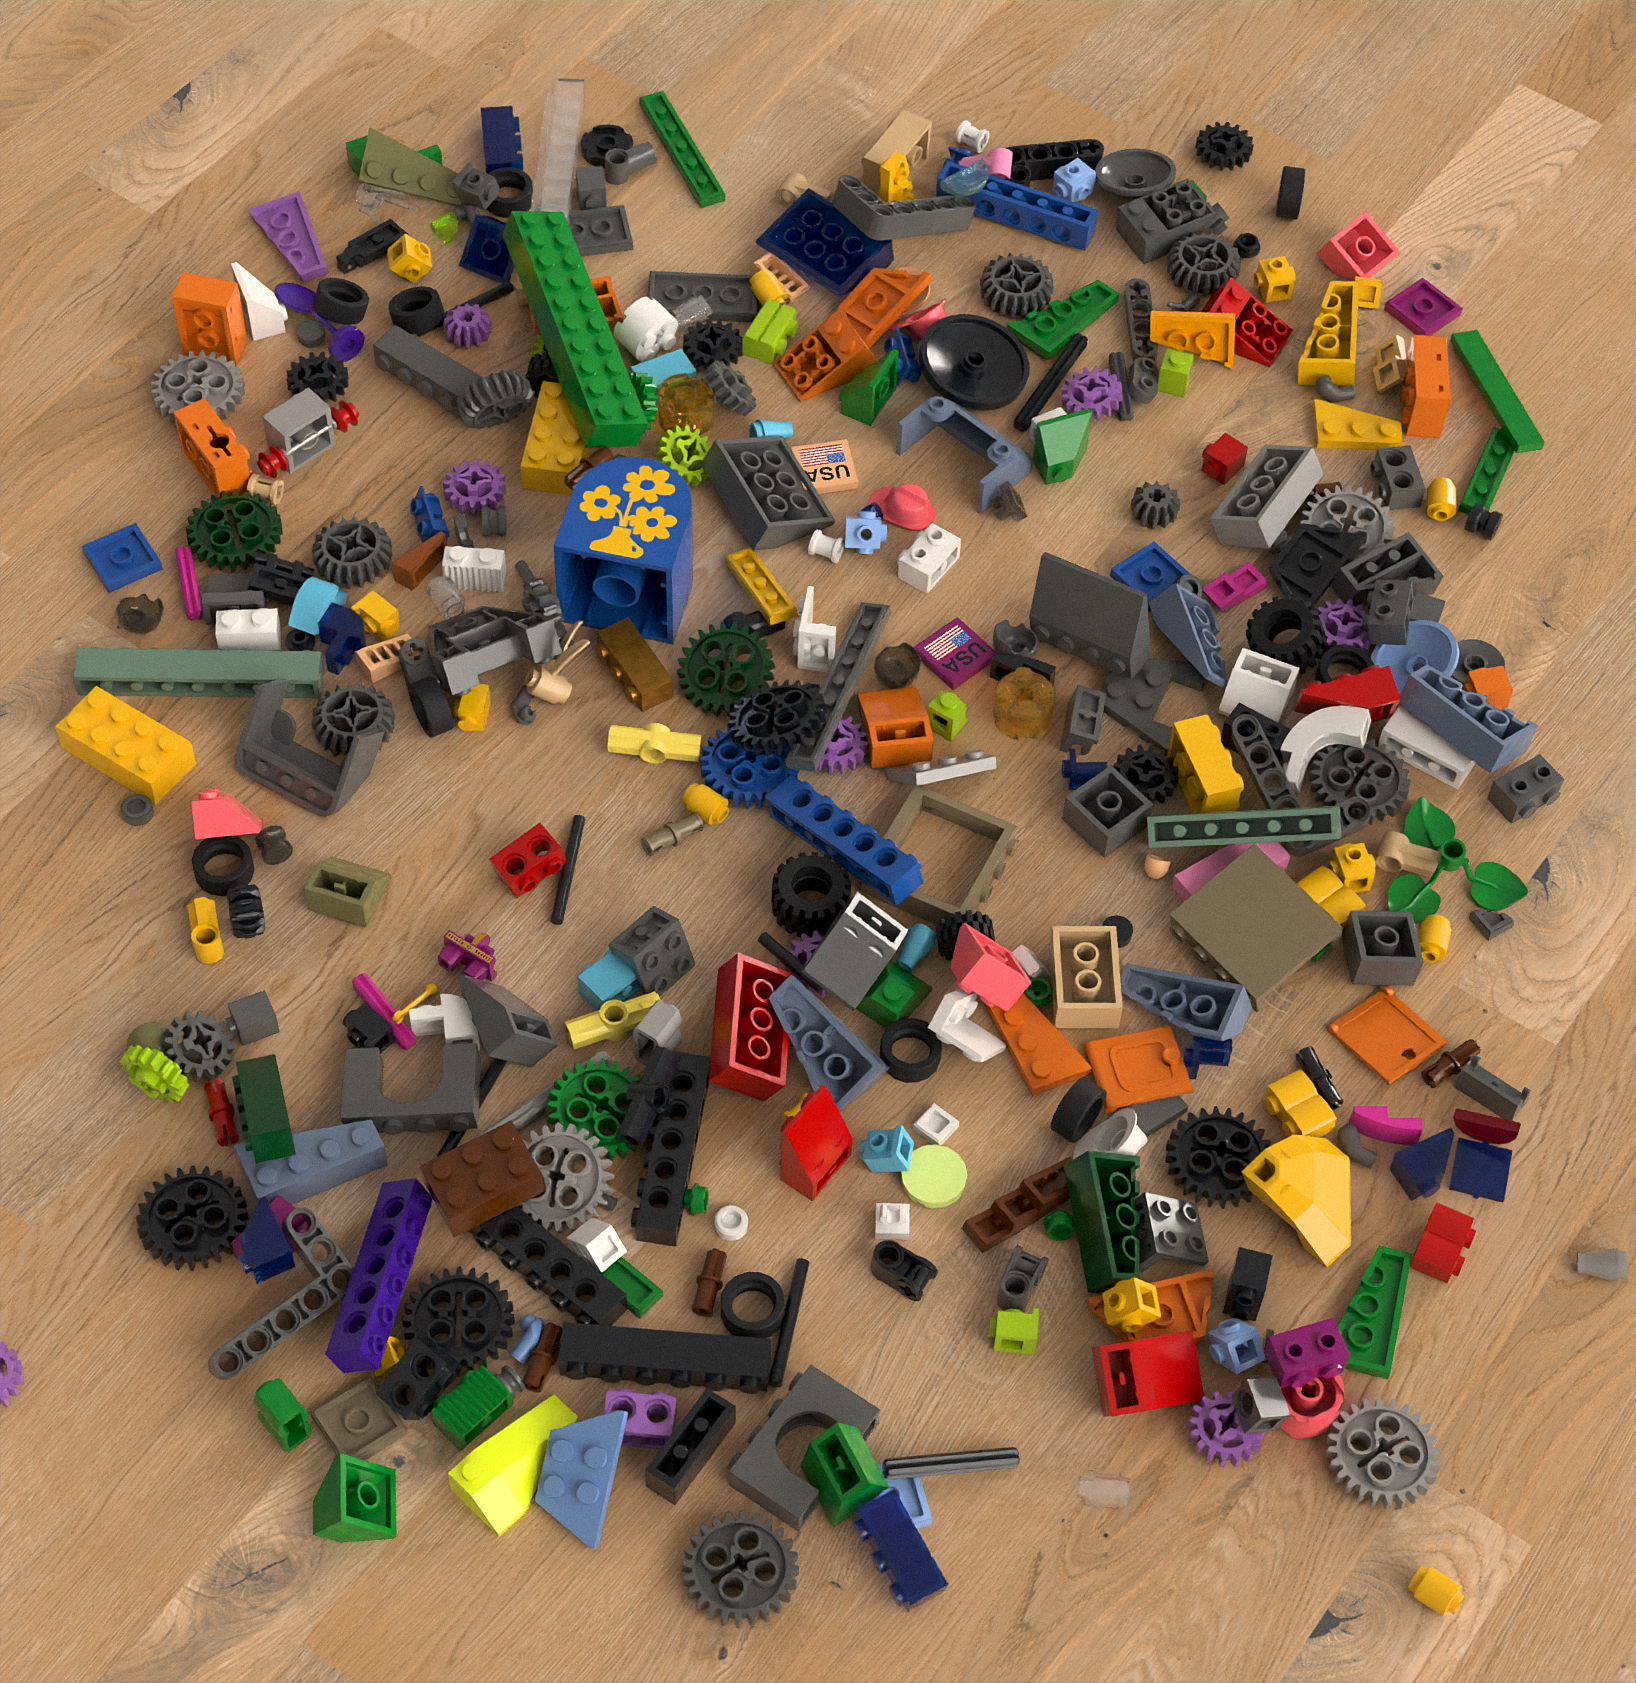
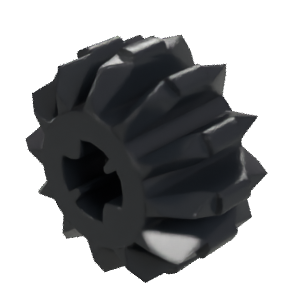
M242 884L229 888L227 903L235 937H245L247 939L263 934L266 927L259 888L255 884Z

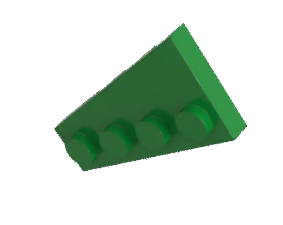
M1097 280L1070 293V297L1063 301L1057 299L1049 303L1048 308L1040 312L1034 310L1026 314V318L1019 322L1014 320L1007 323L1006 328L1019 341L1049 360L1067 345L1076 333H1081L1119 301L1120 293Z
M1378 1246L1347 1310L1337 1326L1350 1353L1345 1369L1384 1379L1389 1378L1411 1263V1253Z

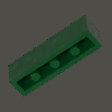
M275 1054L236 1062L238 1075L232 1076L246 1152L253 1150L255 1163L296 1155Z

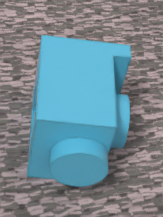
M896 1125L895 1129L868 1130L866 1140L860 1141L859 1155L872 1173L909 1171L914 1141L902 1125Z

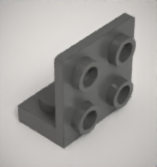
M251 573L208 575L207 593H202V606L207 625H216V611L267 608V598H264L263 591L247 590Z
M652 906L608 944L611 954L633 965L644 995L655 991L660 997L695 966V960L679 919L655 906Z
M1147 1192L1136 1198V1211L1140 1212V1224L1136 1226V1238L1140 1240V1272H1144L1162 1258L1201 1266L1209 1262L1198 1207L1195 1203Z

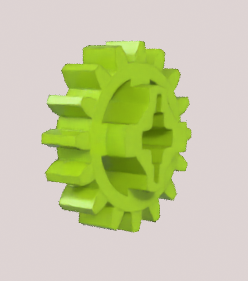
M676 425L672 430L668 429L656 443L659 449L655 452V456L661 457L659 462L675 470L687 485L691 482L695 487L700 482H704L709 478L701 466V462L712 445L706 444L708 436L702 438L699 436V429L690 432L689 425H685L682 429Z
M139 1045L135 1047L130 1046L119 1061L123 1065L122 1071L129 1073L127 1077L131 1084L139 1087L151 1098L156 1099L158 1097L162 1101L166 1098L170 1103H173L174 1100L179 1102L190 1086L187 1083L188 1078L180 1074L182 1070L179 1065L168 1059L163 1052L157 1049L151 1050L149 1047L143 1049Z

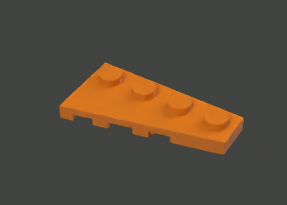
M1024 993L1021 994L1008 1011L997 1005L992 1008L984 1003L1004 1043L1007 1044V1049L1032 1096L1091 1075L1092 1067Z

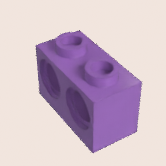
M625 1388L617 1389L616 1391L607 1390L603 1415L618 1410L626 1411L630 1414V1417L627 1418L621 1446L661 1449L675 1431L677 1397H671L664 1392L640 1394ZM654 1415H662L666 1418L660 1423H654L649 1420Z

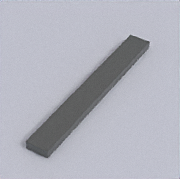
M861 603L819 689V693L823 695L828 712L825 714L826 722L821 723L822 730L813 731L814 738H804L805 745L794 744V750H790L785 759L787 768L816 772L891 614L889 605Z

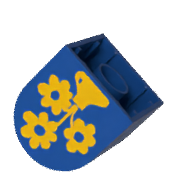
M623 457L603 462L584 474L576 484L553 546L556 592L560 601L561 612L564 616L563 622L574 624L582 620L581 626L602 630L629 617L644 639L674 644L693 584L692 496L689 487L675 470L652 459Z

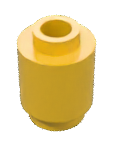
M763 269L750 278L751 290L762 306L768 299L779 302L781 306L786 304L785 299L788 297V294L774 273H770L768 269Z
M1436 478L1431 481L1427 488V514L1434 520L1446 521L1456 514V487L1448 478Z
M693 783L683 795L682 803L686 805V809L691 813H698L701 819L711 826L716 823H722L729 813L728 800L705 784Z
M1433 914L1427 916L1419 927L1418 940L1423 961L1428 963H1435L1446 957L1452 930L1448 919L1441 915Z
M1421 1565L1408 1586V1590L1414 1593L1415 1599L1443 1617L1448 1612L1454 1615L1465 1598L1460 1593L1462 1585L1434 1567L1429 1569Z

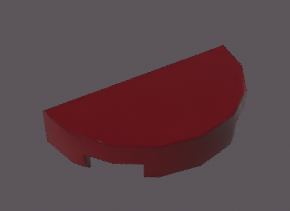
M1456 1109L1453 1116L1455 1125L1462 1133L1472 1139L1489 1144L1499 1145L1512 1142L1517 1138L1521 1127L1520 1122L1463 1109Z

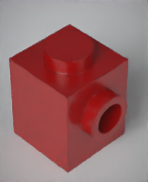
M1224 433L1214 444L1209 443L1204 449L1201 471L1210 478L1225 485L1244 466L1248 446Z

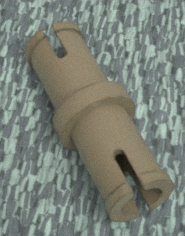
M693 812L691 815L675 823L668 822L663 825V829L641 839L642 847L647 855L653 856L655 853L671 845L675 847L680 845L682 839L702 831L704 823L699 814Z

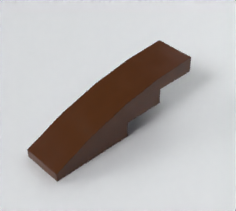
M1068 1157L1022 1180L1018 1189L995 1199L990 1209L965 1220L961 1229L983 1253L1034 1224L1070 1199L1064 1165L1072 1161V1158Z

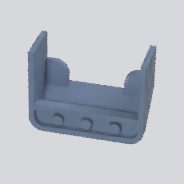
M939 396L931 397L898 422L896 454L899 456L939 426L996 467L980 480L977 512L980 514L1031 472L1032 457L1028 452L966 408Z

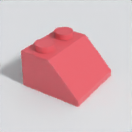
M1366 211L1331 238L1317 252L1318 256L1333 274L1353 281L1355 276L1372 277L1401 253Z
M220 788L202 789L191 801L195 839L260 833L263 827V820L228 792L220 793Z
M962 924L950 966L957 978L955 983L969 994L972 991L979 994V998L988 1006L994 1008L997 1005L1008 1011L1030 985V979L1010 950L968 924Z

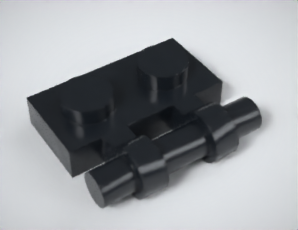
M257 552L247 590L263 591L264 598L293 606L299 589L308 578L313 577L314 569L303 566L304 562L295 560L293 563L278 558L277 554L269 552L266 555Z

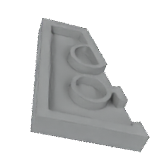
M971 750L965 752V756H943L934 761H921L907 765L887 767L886 774L887 780L918 786L996 769L997 765L995 756L983 754V750Z

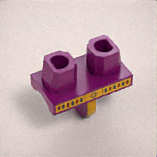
M449 930L443 936L445 946L438 955V963L442 968L447 971H453L459 963H462L466 966L461 972L463 975L480 980L486 978L492 982L497 976V972L494 970L496 959L493 957L495 950L488 946L490 942L488 934L481 932L476 937L467 934L463 939Z

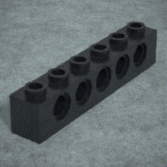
M676 1052L681 1057V1060L669 1085L671 1093L669 1107L663 1113H659L658 1120H654L650 1128L649 1139L653 1140L652 1149L646 1148L643 1168L647 1169L646 1178L640 1177L637 1189V1197L641 1198L640 1207L633 1208L631 1227L636 1228V1241L675 1247L677 1246L684 1211V1197L689 1186L709 1086L710 1067L709 1056ZM679 1088H687V1089H689V1090L686 1091V1092H679V1091H677V1089H679ZM680 1116L683 1119L675 1121L670 1118ZM667 1145L677 1146V1148L671 1150L664 1147ZM661 1174L671 1175V1177L667 1179H662L658 1176ZM656 1203H663L666 1205L663 1208L652 1207V1205Z
M517 1206L468 1230L482 1249L485 1251L491 1249L499 1256V1260L508 1270H517L524 1276L525 1282L537 1292L539 1290L543 1291L549 1296V1300L555 1308L561 1312L565 1310L575 1317L576 1323L612 1326L628 1310L627 1294ZM507 1235L518 1236L514 1240L503 1239ZM532 1255L542 1256L541 1259L536 1261L528 1259ZM557 1275H566L568 1277L562 1281L553 1279ZM582 1295H590L593 1297L589 1301H581L578 1299Z

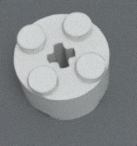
M643 297L630 305L624 312L627 317L621 324L618 321L614 328L615 339L641 362L654 359L657 352L662 349L666 351L671 349L677 341V338L674 336L678 327L677 320L653 297L652 300L648 297Z

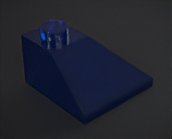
M476 214L459 267L501 284L510 281L514 264L502 235L507 223L490 216Z

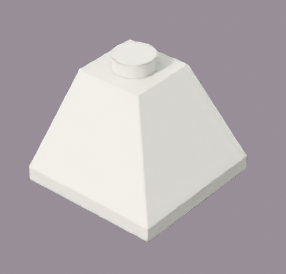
M231 263L233 280L238 283L243 317L253 341L285 333L284 321L288 320V315L284 304H279L275 294L238 263Z

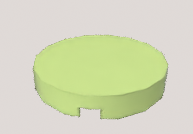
M936 1144L921 1146L914 1150L909 1171H901L902 1188L909 1199L915 1203L924 1204V1207L931 1209L944 1208L955 1203L961 1197L968 1177L966 1164L959 1154L948 1147Z

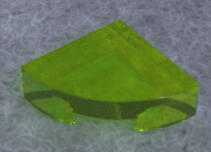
M453 211L430 222L431 230L445 245L454 239V234L458 227L457 217Z

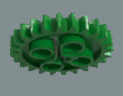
M601 1058L598 1066H594L591 1059H588L585 1069L579 1063H575L573 1073L565 1069L562 1074L563 1080L556 1078L553 1085L556 1090H550L548 1099L551 1102H548L546 1106V1111L552 1113L548 1116L547 1124L556 1125V1123H561L564 1126L565 1132L568 1126L573 1124L577 1127V1134L584 1128L589 1131L588 1139L596 1136L600 1140L596 1148L603 1146L608 1150L605 1154L607 1159L613 1162L615 1153H618L621 1158L625 1159L628 1149L636 1152L638 1147H632L625 1142H621L616 1137L626 1111L617 1108L616 1103H624L628 1106L626 1100L628 1087L633 1081L639 1080L640 1075L632 1078L628 1077L630 1070L628 1066L622 1071H618V1061H614L609 1068L606 1067L604 1058ZM595 1085L602 1092L593 1093L588 1089V1086ZM599 1108L603 1109L601 1113L597 1112ZM577 1110L582 1112L585 1117L577 1119L570 1112ZM607 1128L613 1135L604 1136L598 1129Z

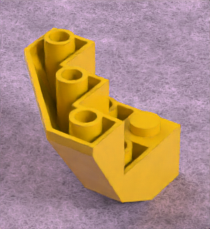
M1292 1135L1266 1148L1242 1171L1249 1191L1296 1229L1303 1248L1326 1268L1351 1246L1350 1159L1326 1138Z

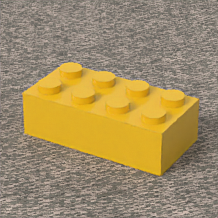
M543 381L520 466L522 489L572 495L574 490H571L564 484V477L579 465V461L582 458L589 457L591 448H585L561 384Z
M95 686L55 726L62 749L133 792L147 796L155 805L196 765L190 741L98 686Z

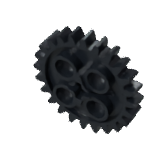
M785 680L783 685L780 686L774 681L771 688L762 685V691H750L752 697H742L743 705H734L735 712L729 713V731L737 747H743L746 753L753 750L755 755L765 750L766 756H769L773 750H777L778 754H782L783 748L788 747L789 750L793 751L794 744L805 745L804 738H814L813 731L822 730L821 723L826 722L825 714L828 712L823 695L819 693L817 687L811 688L810 683L802 686L800 680L790 685L789 680Z
M1214 1106L1213 1112L1208 1115L1204 1108H1201L1199 1118L1190 1112L1187 1122L1179 1120L1177 1130H1171L1170 1140L1167 1141L1166 1151L1168 1152L1166 1153L1165 1163L1170 1164L1167 1173L1168 1175H1176L1174 1180L1175 1186L1185 1185L1184 1196L1192 1191L1196 1193L1194 1201L1196 1203L1203 1197L1207 1198L1208 1207H1211L1214 1200L1219 1201L1222 1209H1225L1228 1200L1235 1207H1238L1240 1197L1249 1203L1253 1194L1248 1189L1242 1171L1262 1151L1270 1147L1271 1140H1262L1265 1130L1258 1129L1254 1131L1255 1120H1250L1247 1123L1243 1122V1112L1238 1114L1236 1118L1232 1117L1231 1108H1228L1224 1115L1220 1114L1217 1106ZM1201 1137H1207V1138H1209V1139L1212 1140V1141H1211V1142H1205V1141H1203V1140L1200 1139V1138H1201ZM1233 1145H1241L1245 1149H1237ZM1201 1165L1205 1167L1207 1170H1199L1196 1169L1194 1166ZM1226 1173H1234L1237 1174L1239 1177L1233 1178Z
M191 1166L189 1174L185 1175L181 1168H177V1177L172 1178L169 1174L165 1173L166 1183L162 1185L159 1182H153L155 1193L144 1192L147 1203L138 1204L141 1215L136 1216L137 1224L140 1226L137 1231L140 1239H143V1247L145 1250L150 1249L153 1259L161 1256L163 1266L165 1267L174 1260L176 1270H180L184 1263H188L190 1271H194L196 1262H201L206 1269L208 1268V1259L210 1258L220 1263L221 1257L219 1253L222 1251L230 1255L233 1253L230 1243L239 1236L238 1233H242L245 1230L246 1224L244 1221L249 1220L247 1209H245L247 1208L246 1199L242 1197L240 1186L234 1187L232 1177L223 1180L221 1170H218L211 1176L208 1166L203 1169L201 1174L197 1173L195 1166ZM199 1194L206 1195L205 1197L199 1200L193 1199L195 1196ZM176 1211L169 1217L163 1216L166 1212ZM216 1219L222 1220L219 1224L216 1225L209 1224L211 1221ZM185 1236L192 1237L189 1241L186 1242L179 1241L182 1237Z
M458 1266L456 1274L452 1276L447 1268L443 1269V1278L441 1279L433 1273L430 1274L431 1284L427 1285L420 1281L419 1289L421 1294L410 1292V1299L413 1304H404L405 1314L407 1315L402 1317V1324L406 1328L403 1330L404 1339L410 1340L408 1347L416 1337L431 1338L460 1363L455 1370L456 1376L460 1375L461 1368L467 1366L468 1371L474 1370L475 1363H479L487 1368L486 1358L489 1356L492 1359L498 1360L497 1348L506 1350L508 1345L505 1338L513 1337V1328L510 1326L515 1324L514 1314H511L514 1311L512 1301H507L509 1299L508 1291H499L500 1282L498 1279L489 1284L487 1272L482 1274L480 1278H477L475 1268H472L468 1275H463L461 1266ZM462 1294L461 1346L456 1348V1295ZM480 1301L484 1303L482 1306L478 1308H472L469 1306L472 1302ZM440 1302L449 1303L447 1307L442 1309L434 1307ZM478 1332L483 1334L479 1339L473 1340L468 1338L472 1333ZM440 1333L448 1335L444 1340L433 1339L434 1336ZM430 1358L427 1363L428 1369L431 1370L435 1367V1363Z

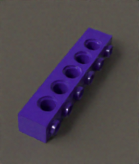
M417 1178L382 1183L325 1353L343 1373L378 1370L432 1205L433 1198Z

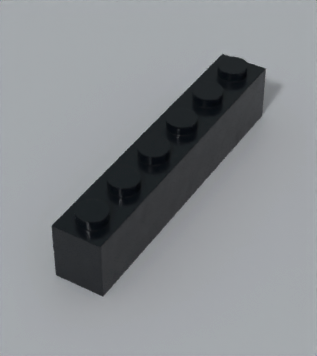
M564 1322L559 1354L560 1375H566L574 1380L591 1377L601 1378V1380L609 1383L628 1380L646 1386L654 1385L655 1383H665L676 1388L702 1386L711 1391H722L726 1388L739 1389L746 1394H756L760 1391L767 1392L771 1339Z

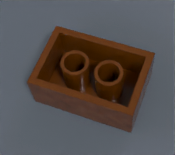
M512 1121L420 1166L424 1184L454 1237L545 1192L542 1173Z

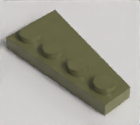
M369 128L358 182L454 206H462V203H466L459 199L452 183L458 175L457 172Z

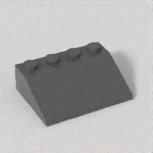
M783 436L715 440L701 462V466L753 550L778 548L810 535L817 529L822 530L835 523L834 517Z
M1047 552L1041 555L1029 615L1030 629L1035 632L1039 642H1045L1061 649L1065 653L1073 654L1091 664H1096L1110 670L1114 674L1122 675L1132 680L1151 657L1147 594Z

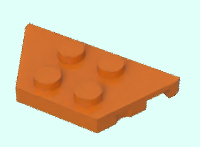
M873 268L842 301L838 309L870 349L932 281L931 275L928 272H922L921 275H911L906 270L889 271L884 268Z
M1212 1268L1149 1283L1156 1286L1161 1318L1144 1325L1138 1332L1126 1333L1119 1328L1107 1324L1104 1315L1103 1295L1089 1297L1087 1304L1089 1309L1123 1342L1193 1330L1195 1343L1204 1342L1215 1272Z

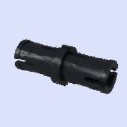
M1313 1047L1303 1048L1299 1051L1300 1054L1297 1053L1295 1055L1296 1060L1315 1086L1318 1094L1328 1103L1332 1111L1339 1108V1105H1342L1344 1101L1333 1085L1329 1069L1325 1070Z

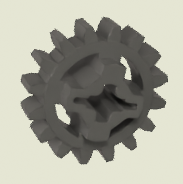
M716 360L704 371L706 374L704 376L705 379L710 382L708 384L709 389L722 407L727 406L732 412L735 410L738 416L743 415L745 417L757 406L755 403L756 398L751 395L752 388L739 370L735 371L729 365L726 367L723 361L718 362Z
M535 578L525 582V585H523L525 590L523 595L525 598L522 599L524 610L542 613L552 618L558 639L563 636L561 622L564 621V616L561 612L560 601L557 595L552 594L547 584L543 583L542 578Z
M199 1010L195 1017L189 1011L185 1012L182 1019L175 1017L171 1023L172 1026H168L164 1032L167 1038L161 1043V1047L169 1049L164 1055L179 1065L182 1070L181 1075L187 1076L188 1073L192 1074L194 1082H198L201 1075H204L205 1079L209 1081L214 1076V1072L218 1075L222 1074L225 1069L224 1065L228 1066L233 1057L230 1054L235 1049L234 1044L228 1043L233 1033H224L223 1031L226 1022L223 1021L216 1024L214 1022L215 1014L212 1013L207 1019L204 1018L202 1010ZM183 1031V1040L178 1044L179 1034ZM218 1048V1056L213 1061V1051Z

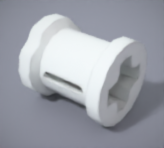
M964 120L956 131L955 142L959 144L965 143L973 147L974 151L980 153L988 143L989 131L985 129L981 131L971 126L969 121Z
M817 529L810 540L808 554H819L831 558V562L837 563L842 555L845 539L841 537L835 539L822 534L821 530Z

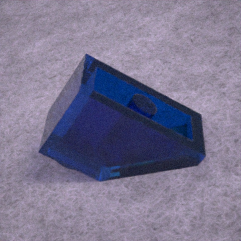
M1452 1128L1395 1153L1390 1171L1411 1201L1420 1196L1424 1198L1430 1197L1440 1189L1454 1137Z
M266 1196L258 1200L242 1234L240 1243L243 1253L238 1255L244 1273L252 1272L257 1284L295 1267L289 1244Z

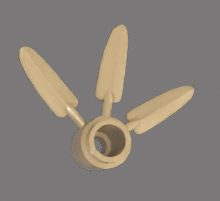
M582 620L575 622L560 643L562 653L555 655L554 660L556 664L553 671L541 666V664L530 661L531 670L525 678V685L529 694L552 704H564L567 701L572 690V683L567 681L566 676L558 672L577 653L590 644L589 640L583 639L567 648L573 636L582 625Z

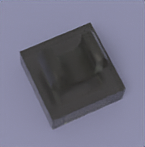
M1007 481L998 486L1001 496H996L990 501L995 509L1002 507L994 512L995 516L1002 521L1012 515L1017 522L1028 517L1021 496Z

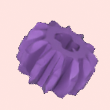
M466 303L462 307L456 304L454 310H447L446 318H444L445 322L443 323L448 341L454 342L457 348L465 345L467 349L471 345L480 347L481 342L488 341L489 334L491 333L490 330L492 329L487 310L481 309L478 304L469 306Z

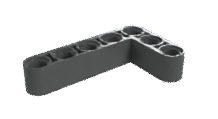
M849 175L839 177L832 199V205L865 235L875 240H891L968 230L977 205L975 200L970 199L966 195L884 202L863 182Z
M1243 714L1235 718L1232 725L1233 743L1266 809H1280L1285 806L1302 808L1259 721L1249 714ZM1242 726H1249L1254 730V733L1249 737H1243L1239 735L1237 730ZM1255 753H1263L1266 755L1267 761L1263 764H1256L1251 760V756ZM1273 779L1281 784V788L1277 791H1269L1264 784L1268 780ZM1356 796L1334 805L1340 806L1341 838L1310 840L1303 846H1298L1292 841L1283 842L1290 854L1301 857L1362 830L1370 820L1372 810L1370 803L1366 799ZM1352 808H1359L1364 812L1365 817L1355 820L1349 816L1348 811Z
M298 1207L292 1210L283 1218L281 1230L315 1279L217 1349L208 1361L210 1373L215 1378L227 1380L238 1375L345 1296L354 1268L315 1213L310 1209ZM294 1216H300L305 1219L307 1223L305 1233H298L292 1228L291 1221ZM314 1244H320L325 1247L327 1251L325 1261H318L312 1256L311 1249ZM334 1272H341L345 1275L347 1284L344 1289H338L333 1285L331 1277ZM306 1292H313L318 1296L319 1306L316 1310L308 1309L305 1306L303 1298ZM279 1312H284L290 1316L291 1326L288 1330H281L277 1327L275 1318ZM250 1333H257L262 1337L263 1346L260 1351H253L248 1347L247 1337ZM221 1354H229L233 1357L235 1366L231 1372H224L219 1368L218 1359Z

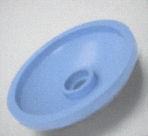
M1416 620L1410 622L1406 645L1377 644L1371 655V660L1374 665H1379L1380 668L1390 667L1400 696L1409 674L1426 665L1451 677L1458 663L1459 647L1452 632L1444 625L1430 620Z

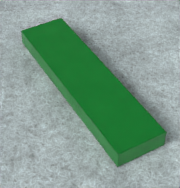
M1493 427L1460 502L1459 512L1469 515L1475 503L1485 506L1487 511L1490 510L1515 452L1502 429Z

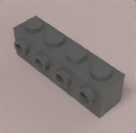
M396 325L373 344L375 364L381 370L390 372L398 377L401 382L413 386L424 396L431 397L441 403L447 410H452L459 414L456 400L459 398V394L464 391L466 386L472 385L473 381H478L482 378L480 375Z

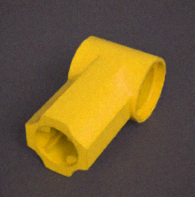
M206 897L195 898L192 903L187 905L194 951L201 963L214 964L221 960L224 955L215 900H210Z

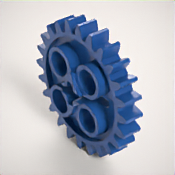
M728 724L726 733L716 730V739L708 738V746H703L702 756L700 757L701 778H705V785L712 787V790L718 794L722 793V796L727 800L733 799V807L735 808L740 802H744L745 808L749 809L751 803L755 802L757 807L761 809L765 796L790 775L798 779V772L800 770L786 767L785 759L790 751L788 747L783 748L782 754H778L777 750H773L769 756H766L765 750L755 755L753 750L746 753L743 747L738 748L736 742H733Z

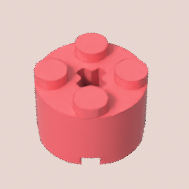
M1340 1374L1331 1378H1324V1376L1313 1378L1307 1384L1297 1388H1293L1291 1385L1281 1388L1290 1416L1279 1427L1287 1432L1291 1438L1297 1440L1317 1437L1327 1432L1331 1428L1333 1421L1335 1422L1343 1402L1344 1383Z

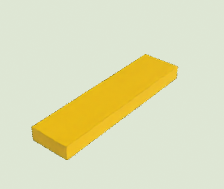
M752 548L724 556L726 566L770 626L798 617L797 607Z

